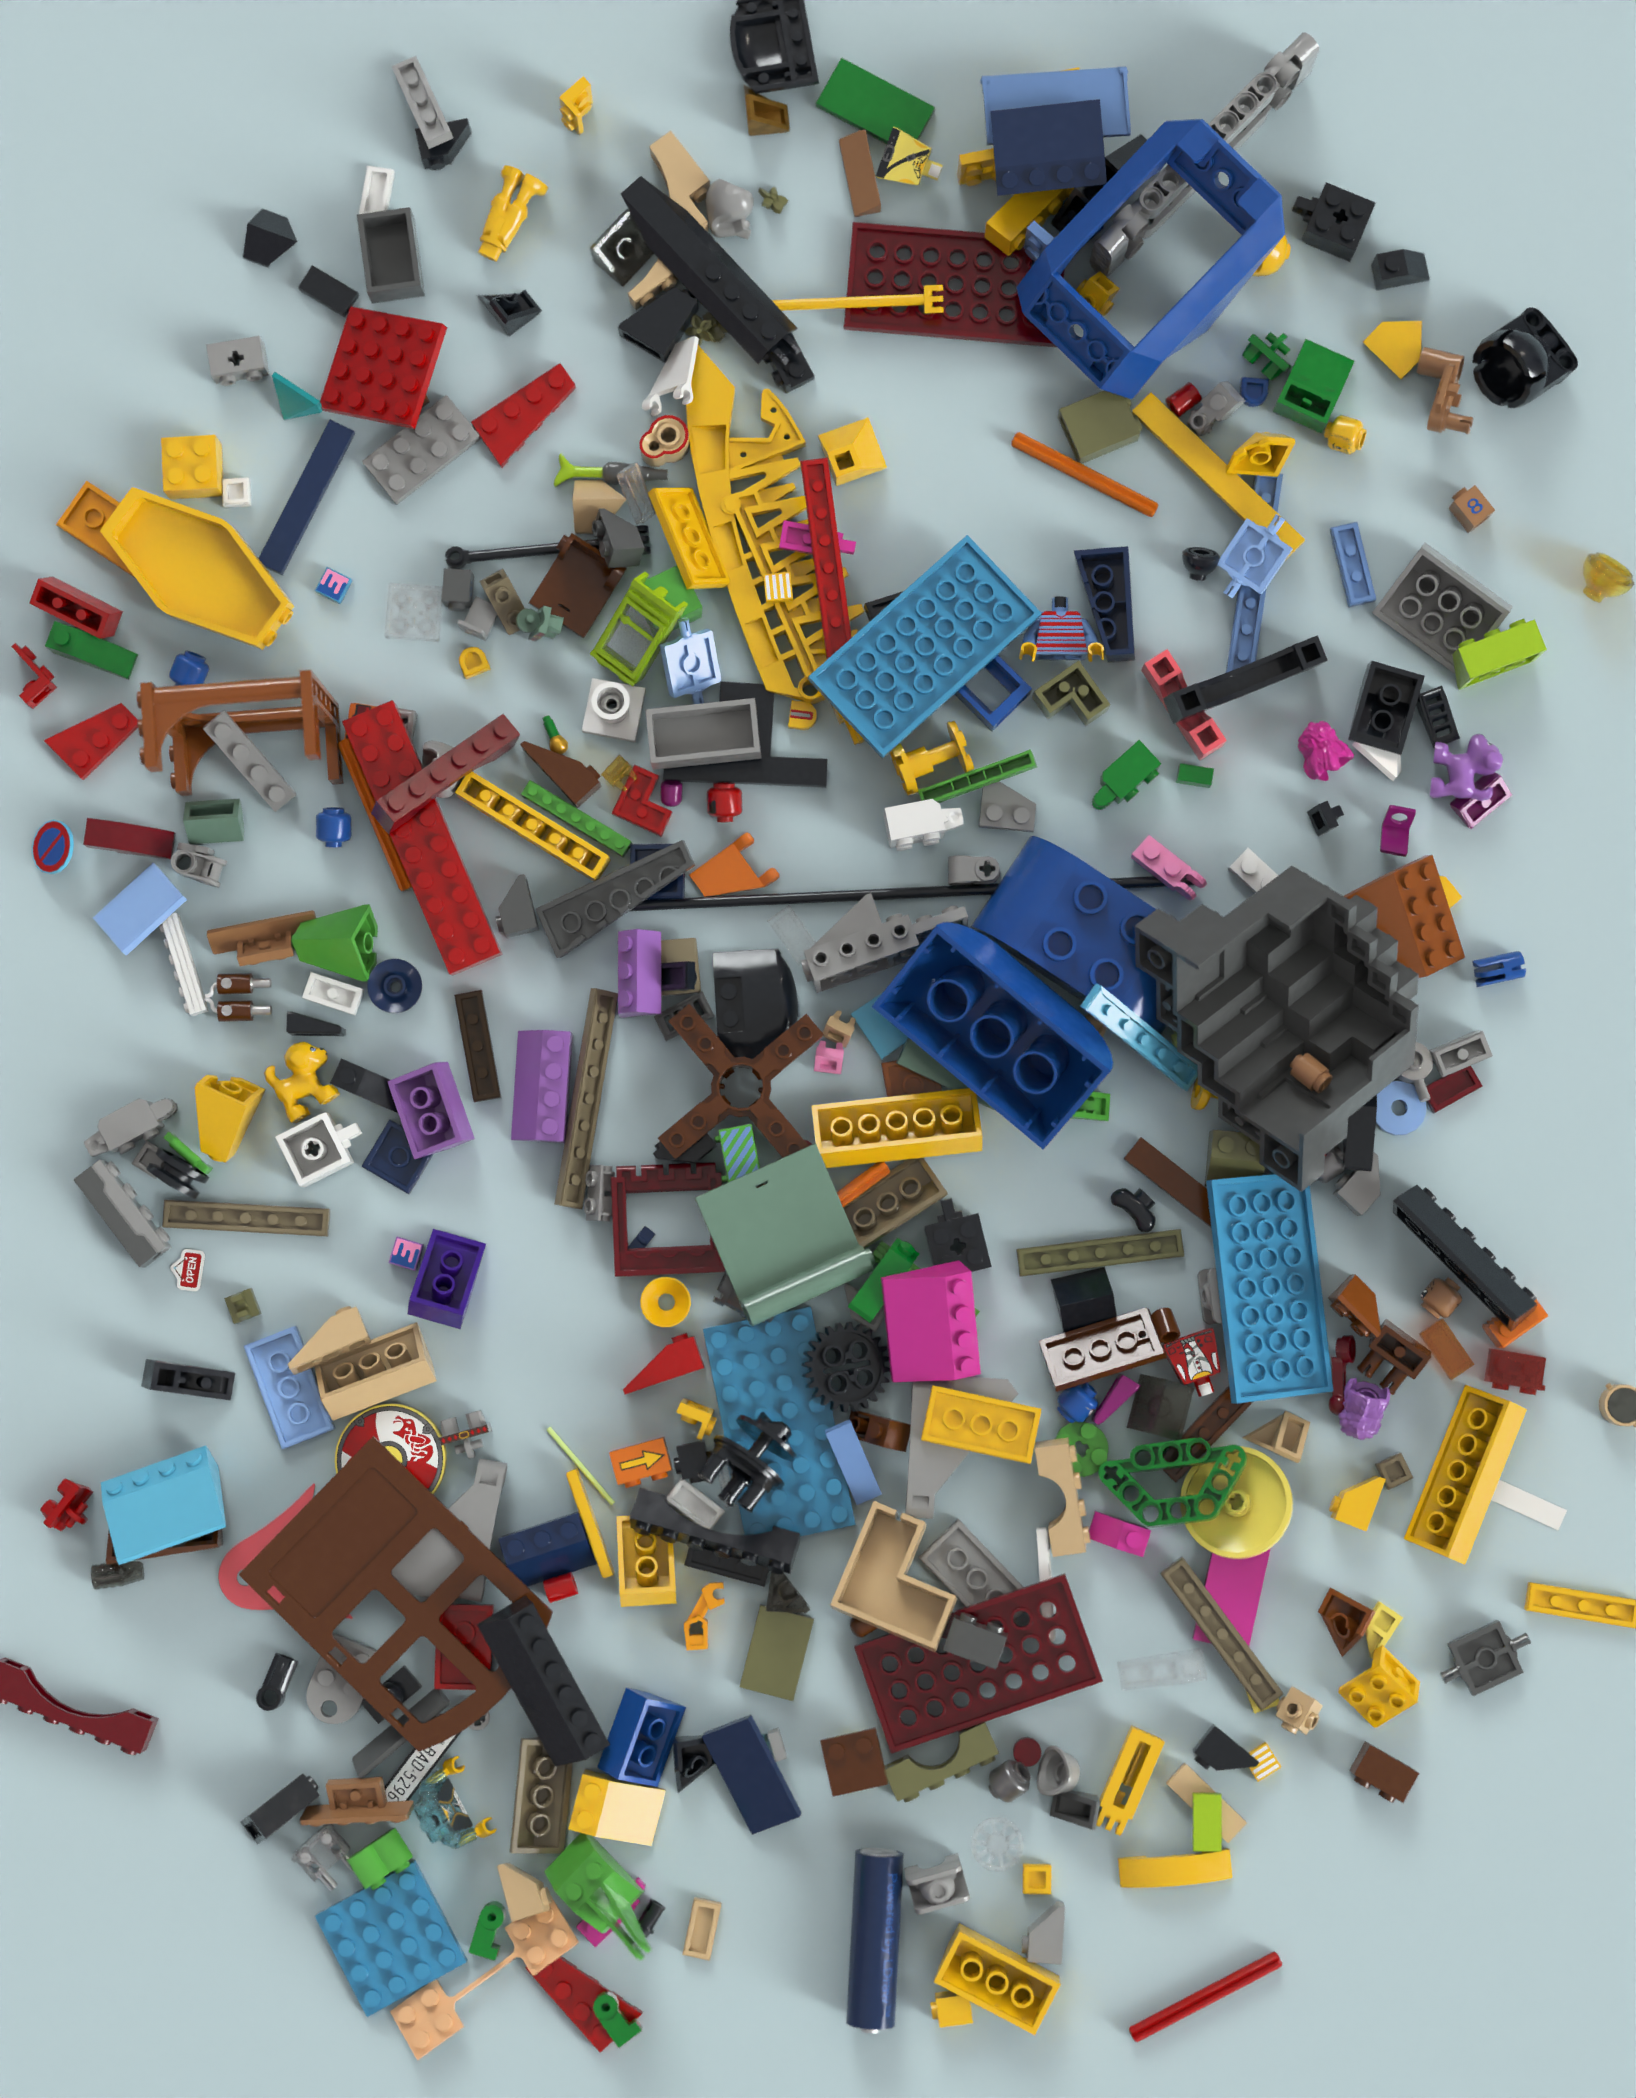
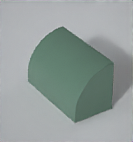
M240 799L185 802L183 823L189 844L244 841V820Z

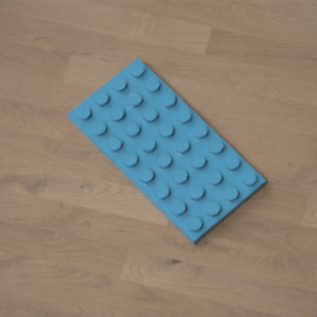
M966 535L809 675L808 680L883 759L1033 624L1042 613L979 546Z
M1276 1174L1206 1181L1231 1404L1334 1392L1310 1186L1301 1192Z
M811 1307L780 1313L774 1316L770 1323L765 1321L764 1323L761 1322L751 1326L747 1320L703 1329L724 1437L749 1450L755 1440L741 1429L736 1419L739 1415H744L756 1420L761 1412H765L771 1421L785 1423L792 1433L786 1443L796 1454L793 1461H787L767 1449L760 1458L780 1476L784 1482L783 1488L770 1490L769 1493L765 1492L752 1513L738 1503L744 1535L772 1531L773 1526L800 1533V1536L856 1525L847 1482L824 1431L835 1426L833 1411L830 1410L831 1402L821 1405L822 1396L812 1397L816 1389L806 1388L811 1379L802 1377L804 1373L809 1372V1368L801 1364L809 1362L810 1359L803 1353L813 1350L808 1342H818L815 1335L816 1328ZM745 1487L744 1490L741 1492V1494H740L739 1497L737 1498V1501H738V1500L742 1497V1495L745 1493V1491L747 1490V1487Z

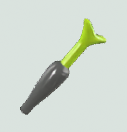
M560 453L559 463L561 469L556 475L553 484L554 487H557L562 482L573 477L603 478L609 484L668 480V470L622 462H608L603 467L573 466Z

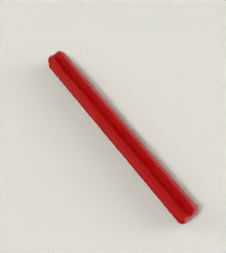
M1272 1952L1132 2025L1129 2028V2032L1133 2040L1139 2042L1282 1967V1962L1278 1954Z

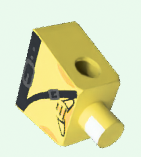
M893 127L875 177L919 185L923 175L938 180L943 165L929 160L932 148L901 129Z

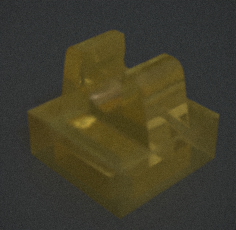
M621 755L601 774L613 788L616 787L621 791L627 790L626 786L622 783V779L625 776H630L634 781L637 779V775L632 770V767Z

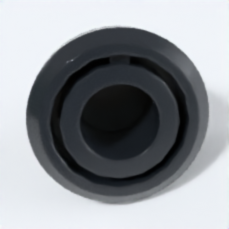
M1189 547L1182 552L1183 563L1190 572V578L1198 581L1206 580V575L1213 572L1220 559L1216 551L1202 547Z

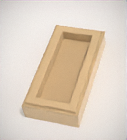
M694 1897L682 1955L710 1961L721 1902Z

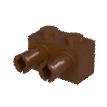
M1385 1319L1380 1326L1381 1334L1377 1338L1371 1337L1369 1340L1371 1350L1360 1365L1357 1366V1369L1362 1374L1365 1371V1376L1372 1378L1384 1360L1391 1362L1394 1365L1379 1385L1383 1389L1389 1386L1390 1394L1394 1395L1407 1376L1415 1380L1431 1359V1351L1392 1322Z

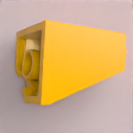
M206 1075L195 1085L200 1150L212 1160L226 1163L236 1154L266 1089L242 1078L231 1077L230 1081H217V1076Z

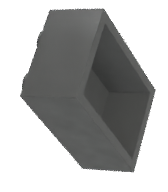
M411 208L357 214L366 289L371 303L425 296L415 219Z

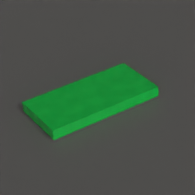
M843 58L840 59L816 102L817 108L859 130H866V134L885 144L889 140L893 127H897L919 140L935 111L934 106Z

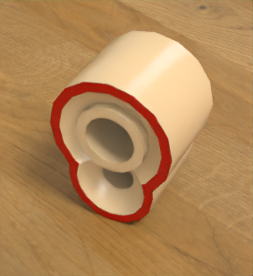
M664 415L657 418L651 424L649 431L642 435L639 441L643 461L649 466L659 467L665 463H675L682 460L690 448L689 431L686 424L680 418L673 415Z

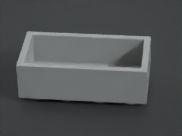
M755 698L645 709L650 762L653 770L761 759Z

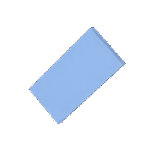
M297 1326L244 1346L282 1449L335 1429L333 1421L320 1399L317 1378L313 1368L294 1375L288 1366V1363L304 1347Z

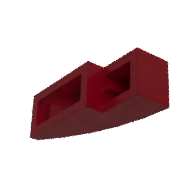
M87 818L83 845L88 848L116 851L123 854L171 859L175 832Z

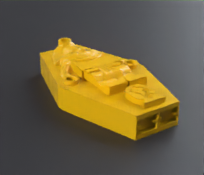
M131 487L100 530L156 606L172 618L263 650L265 646L269 647L275 641L278 628L281 624L285 625L293 615L292 609L295 607L239 532L221 518Z

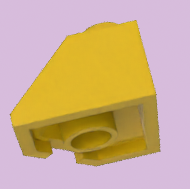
M1256 432L1234 451L1226 467V473L1278 477L1295 445V439L1284 434Z

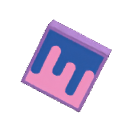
M396 1237L389 1263L416 1271L424 1244Z

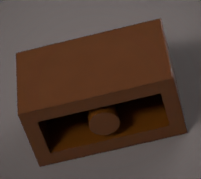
M1366 1741L1349 1770L1356 1776L1354 1778L1355 1782L1369 1789L1370 1785H1373L1380 1790L1378 1795L1391 1803L1395 1799L1404 1803L1419 1775L1415 1769Z

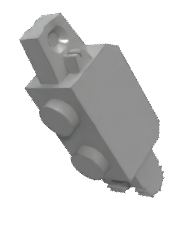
M168 1098L161 1099V1101L155 1103L137 1099L101 1118L97 1126L99 1131L84 1141L88 1153L92 1157L109 1151H119L120 1154H123L135 1148L134 1143L142 1138L147 1141L160 1134L158 1130L165 1127L162 1121L177 1113V1103Z

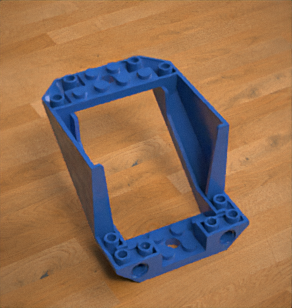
M1203 119L1165 121L1043 250L1017 286L1022 312L1100 389L1133 399L1165 359L1209 330L1283 238L1285 227L1282 195ZM1167 163L1242 236L1134 347L1060 274L1075 254L1101 232L1107 220L1145 181L1157 174ZM1220 172H1224L1228 176L1229 183L1227 186L1220 183L1218 177ZM1075 324L1083 329V337L1076 335L1074 331Z

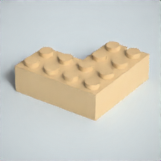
M873 1501L830 1606L833 1610L936 1652L957 1598L955 1595L907 1576L925 1532L926 1523L905 1513L901 1514V1521H898L897 1510Z

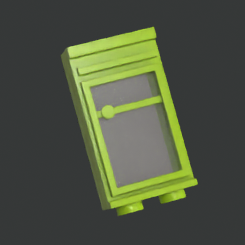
M643 572L633 579L630 584L631 586L596 646L590 652V655L601 666L610 669L618 675L622 682L630 684L632 687L644 679L661 651L660 644L667 641L677 624V620L680 619L688 606V603L683 601L674 607L664 599L668 594L666 588L660 586L652 590L644 583L649 576L647 572Z

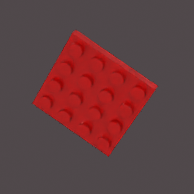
M350 306L320 400L322 404L321 409L326 412L415 429L447 327L443 323Z

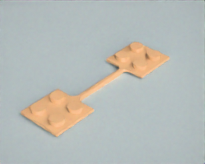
M552 1896V1902L549 1904L550 1911L513 1921L505 1927L507 1934L514 1944L513 1953L453 1997L447 1996L438 1980L435 1979L390 2011L417 2060L464 2027L455 2011L456 2001L517 1957L522 1958L532 1976H534L579 1943Z

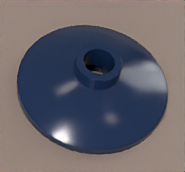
M388 959L379 963L371 971L367 982V990L371 1001L379 1009L388 1013H401L412 1008L419 1000L422 993V979L418 970L411 963L402 959ZM395 982L401 984V989L398 992H393L391 989L392 984Z

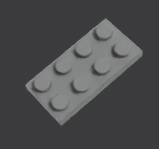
M445 395L419 416L415 429L403 428L362 462L396 505H398L478 442L481 437L449 397Z

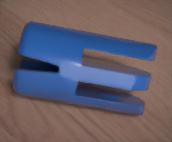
M1520 951L1472 961L1473 966L1478 967L1474 970V975L1480 978L1476 980V987L1523 978L1526 975V968H1521L1525 961Z

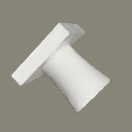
M592 678L582 732L636 743L646 688L632 687L627 684ZM610 704H617L616 708L614 709L608 708Z

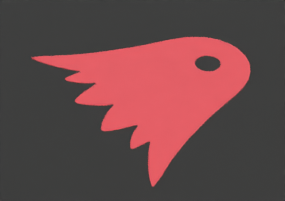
M315 1483L280 1516L258 1532L238 1543L226 1554L220 1565L218 1578L223 1594L233 1604L251 1610H274L249 1585L243 1586L239 1584L237 1574L312 1500ZM274 1585L267 1591L279 1604L285 1598ZM350 1614L346 1617L348 1619H353Z

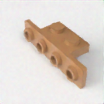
M311 910L211 929L207 931V938L213 954L237 950L239 966L256 965L276 959L282 960L294 956L291 939L300 923L315 919L316 915Z
M383 1777L330 1779L326 1784L329 1805L307 1806L300 1817V1824L318 1827L324 1824L347 1825L358 1822L373 1824L378 1821L399 1823L409 1818L414 1809V1801L387 1802Z

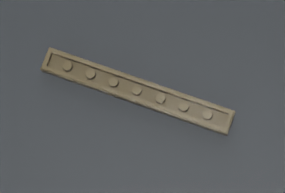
M591 988L554 1205L582 1209L586 1189L585 1178L589 1171L618 993L597 988Z

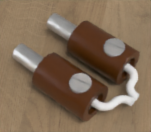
M252 973L218 974L217 983L211 986L210 993L205 994V1002L210 1003L212 1011L217 1013L219 1022L253 1021L254 1015H271V1005L253 1006L252 1000L218 1001L216 1009L214 1002L210 999L216 987L218 994H252L253 988H271V978L253 979Z

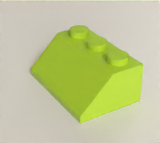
M1521 619L1509 625L1510 629L1500 632L1498 628L1484 634V639L1475 642L1474 638L1458 644L1459 648L1452 654L1458 689L1466 688L1534 662L1547 648L1535 619L1529 622Z

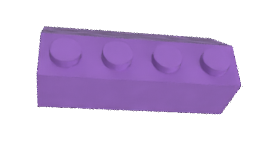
M518 1031L511 1140L565 1143L573 1034L570 1031Z

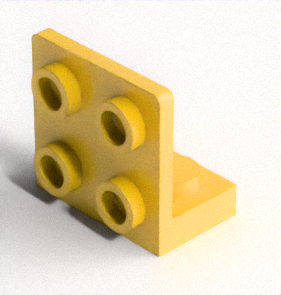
M1381 1645L1374 1650L1372 1667L1340 1686L1338 1693L1374 1728H1377L1418 1702L1420 1681Z

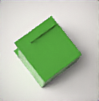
M678 566L672 567L645 581L644 584L652 590L660 586L666 588L668 594L664 599L674 607L683 601L688 603L680 619L689 618V623L702 617V605L694 589H686ZM645 617L655 637L659 627ZM678 622L673 631L679 628Z

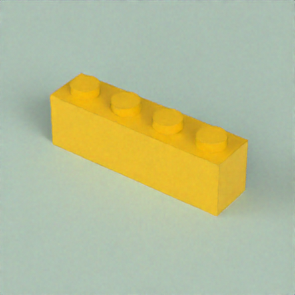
M1074 188L1014 194L986 222L984 237L1009 256L1015 249L1020 250L1025 245L1027 227L1033 221H1036L1043 227L1045 219L1050 214L1055 215L1060 210L1063 202L1069 197Z

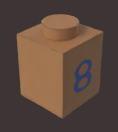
M1476 485L1469 490L1464 487L1452 497L1454 501L1449 507V510L1468 533L1487 520L1495 511Z

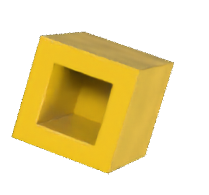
M951 1991L935 1993L936 2001L930 2002L932 2019H938L939 2028L973 2023L970 2001Z

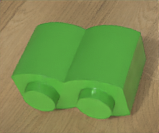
M392 1828L350 1856L346 1861L363 1889L370 1887L373 1891L386 1882L385 1876L393 1870L398 1874L411 1864L408 1860L413 1855L397 1829Z

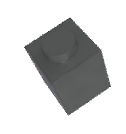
M444 568L442 602L449 610L461 612L465 608L471 607L474 575L471 570Z

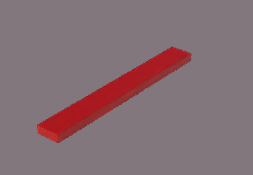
M828 457L800 461L826 660L852 638Z

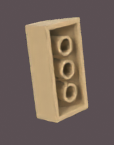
M417 1322L374 1338L370 1344L315 1366L320 1399L332 1421L437 1381L430 1354Z

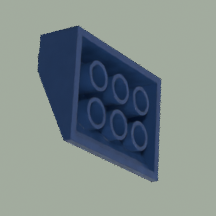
M1100 99L991 111L997 196L1104 185L1107 183Z

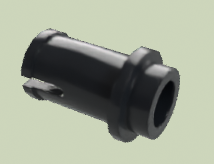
M654 1899L649 1900L648 1905L638 1920L646 1938H648L649 1934L654 1933L653 1928L666 1909Z

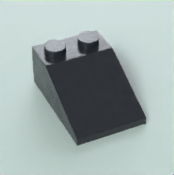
M1375 661L1367 664L1348 740L1401 755L1425 676Z

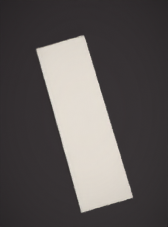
M1502 1480L1498 1481L1491 1499L1556 1530H1559L1567 1510Z

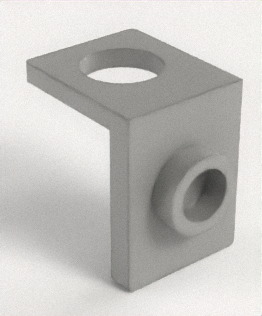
M475 597L465 620L459 619L457 624L462 631L486 641L498 615L490 602Z

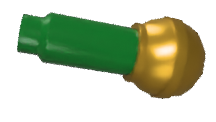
M549 715L543 717V725L550 738V750L558 754L565 753L568 749L567 740L559 734L554 721Z

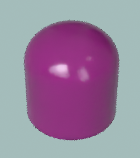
M663 781L661 783V802L665 806L675 807L682 802V783L680 781Z

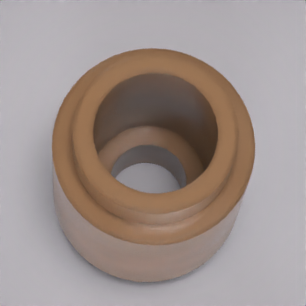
M1309 1053L1297 1055L1290 1064L1292 1068L1290 1074L1310 1091L1315 1090L1317 1093H1321L1333 1078L1329 1073V1069Z

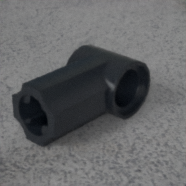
M275 1653L263 1685L256 1695V1702L261 1709L270 1711L277 1709L283 1704L298 1661ZM268 1689L275 1691L277 1694V1701L274 1705H269L264 1699V1694Z

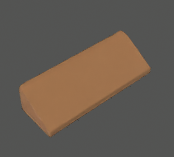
M860 130L839 139L854 217L881 212V202L866 130Z

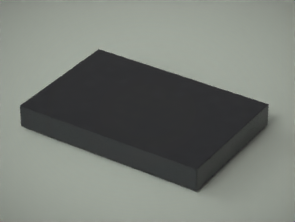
M720 682L719 702L755 698L761 756L770 757L774 693L766 691L764 684Z

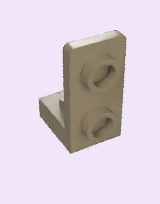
M501 569L479 582L508 635H512L520 630L516 624V617L525 608L507 574Z

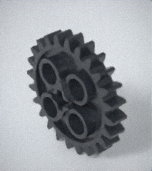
M841 1322L835 1323V1331L830 1326H826V1335L821 1332L816 1333L818 1342H808L813 1350L803 1353L810 1358L809 1362L801 1364L809 1368V1372L802 1375L804 1378L811 1379L806 1388L816 1389L812 1397L822 1396L821 1405L831 1402L830 1410H836L839 1404L841 1412H847L849 1405L853 1412L858 1411L859 1404L863 1408H868L867 1399L872 1402L878 1401L875 1392L884 1393L885 1390L880 1384L889 1383L890 1381L883 1376L884 1372H890V1368L884 1366V1363L889 1361V1357H883L882 1355L887 1346L878 1347L877 1344L880 1342L881 1337L871 1338L872 1329H867L862 1333V1324H857L854 1330L852 1322H846L844 1329ZM855 1343L859 1344L862 1348V1354L859 1358H855L852 1354V1347ZM828 1349H832L836 1354V1359L832 1364L826 1360L825 1354ZM869 1361L867 1366L851 1368L847 1371H837L829 1374H824L823 1372L824 1369L843 1366L846 1363ZM860 1371H864L867 1374V1382L863 1386L857 1380ZM834 1376L839 1377L841 1380V1387L838 1391H835L831 1386V1380Z

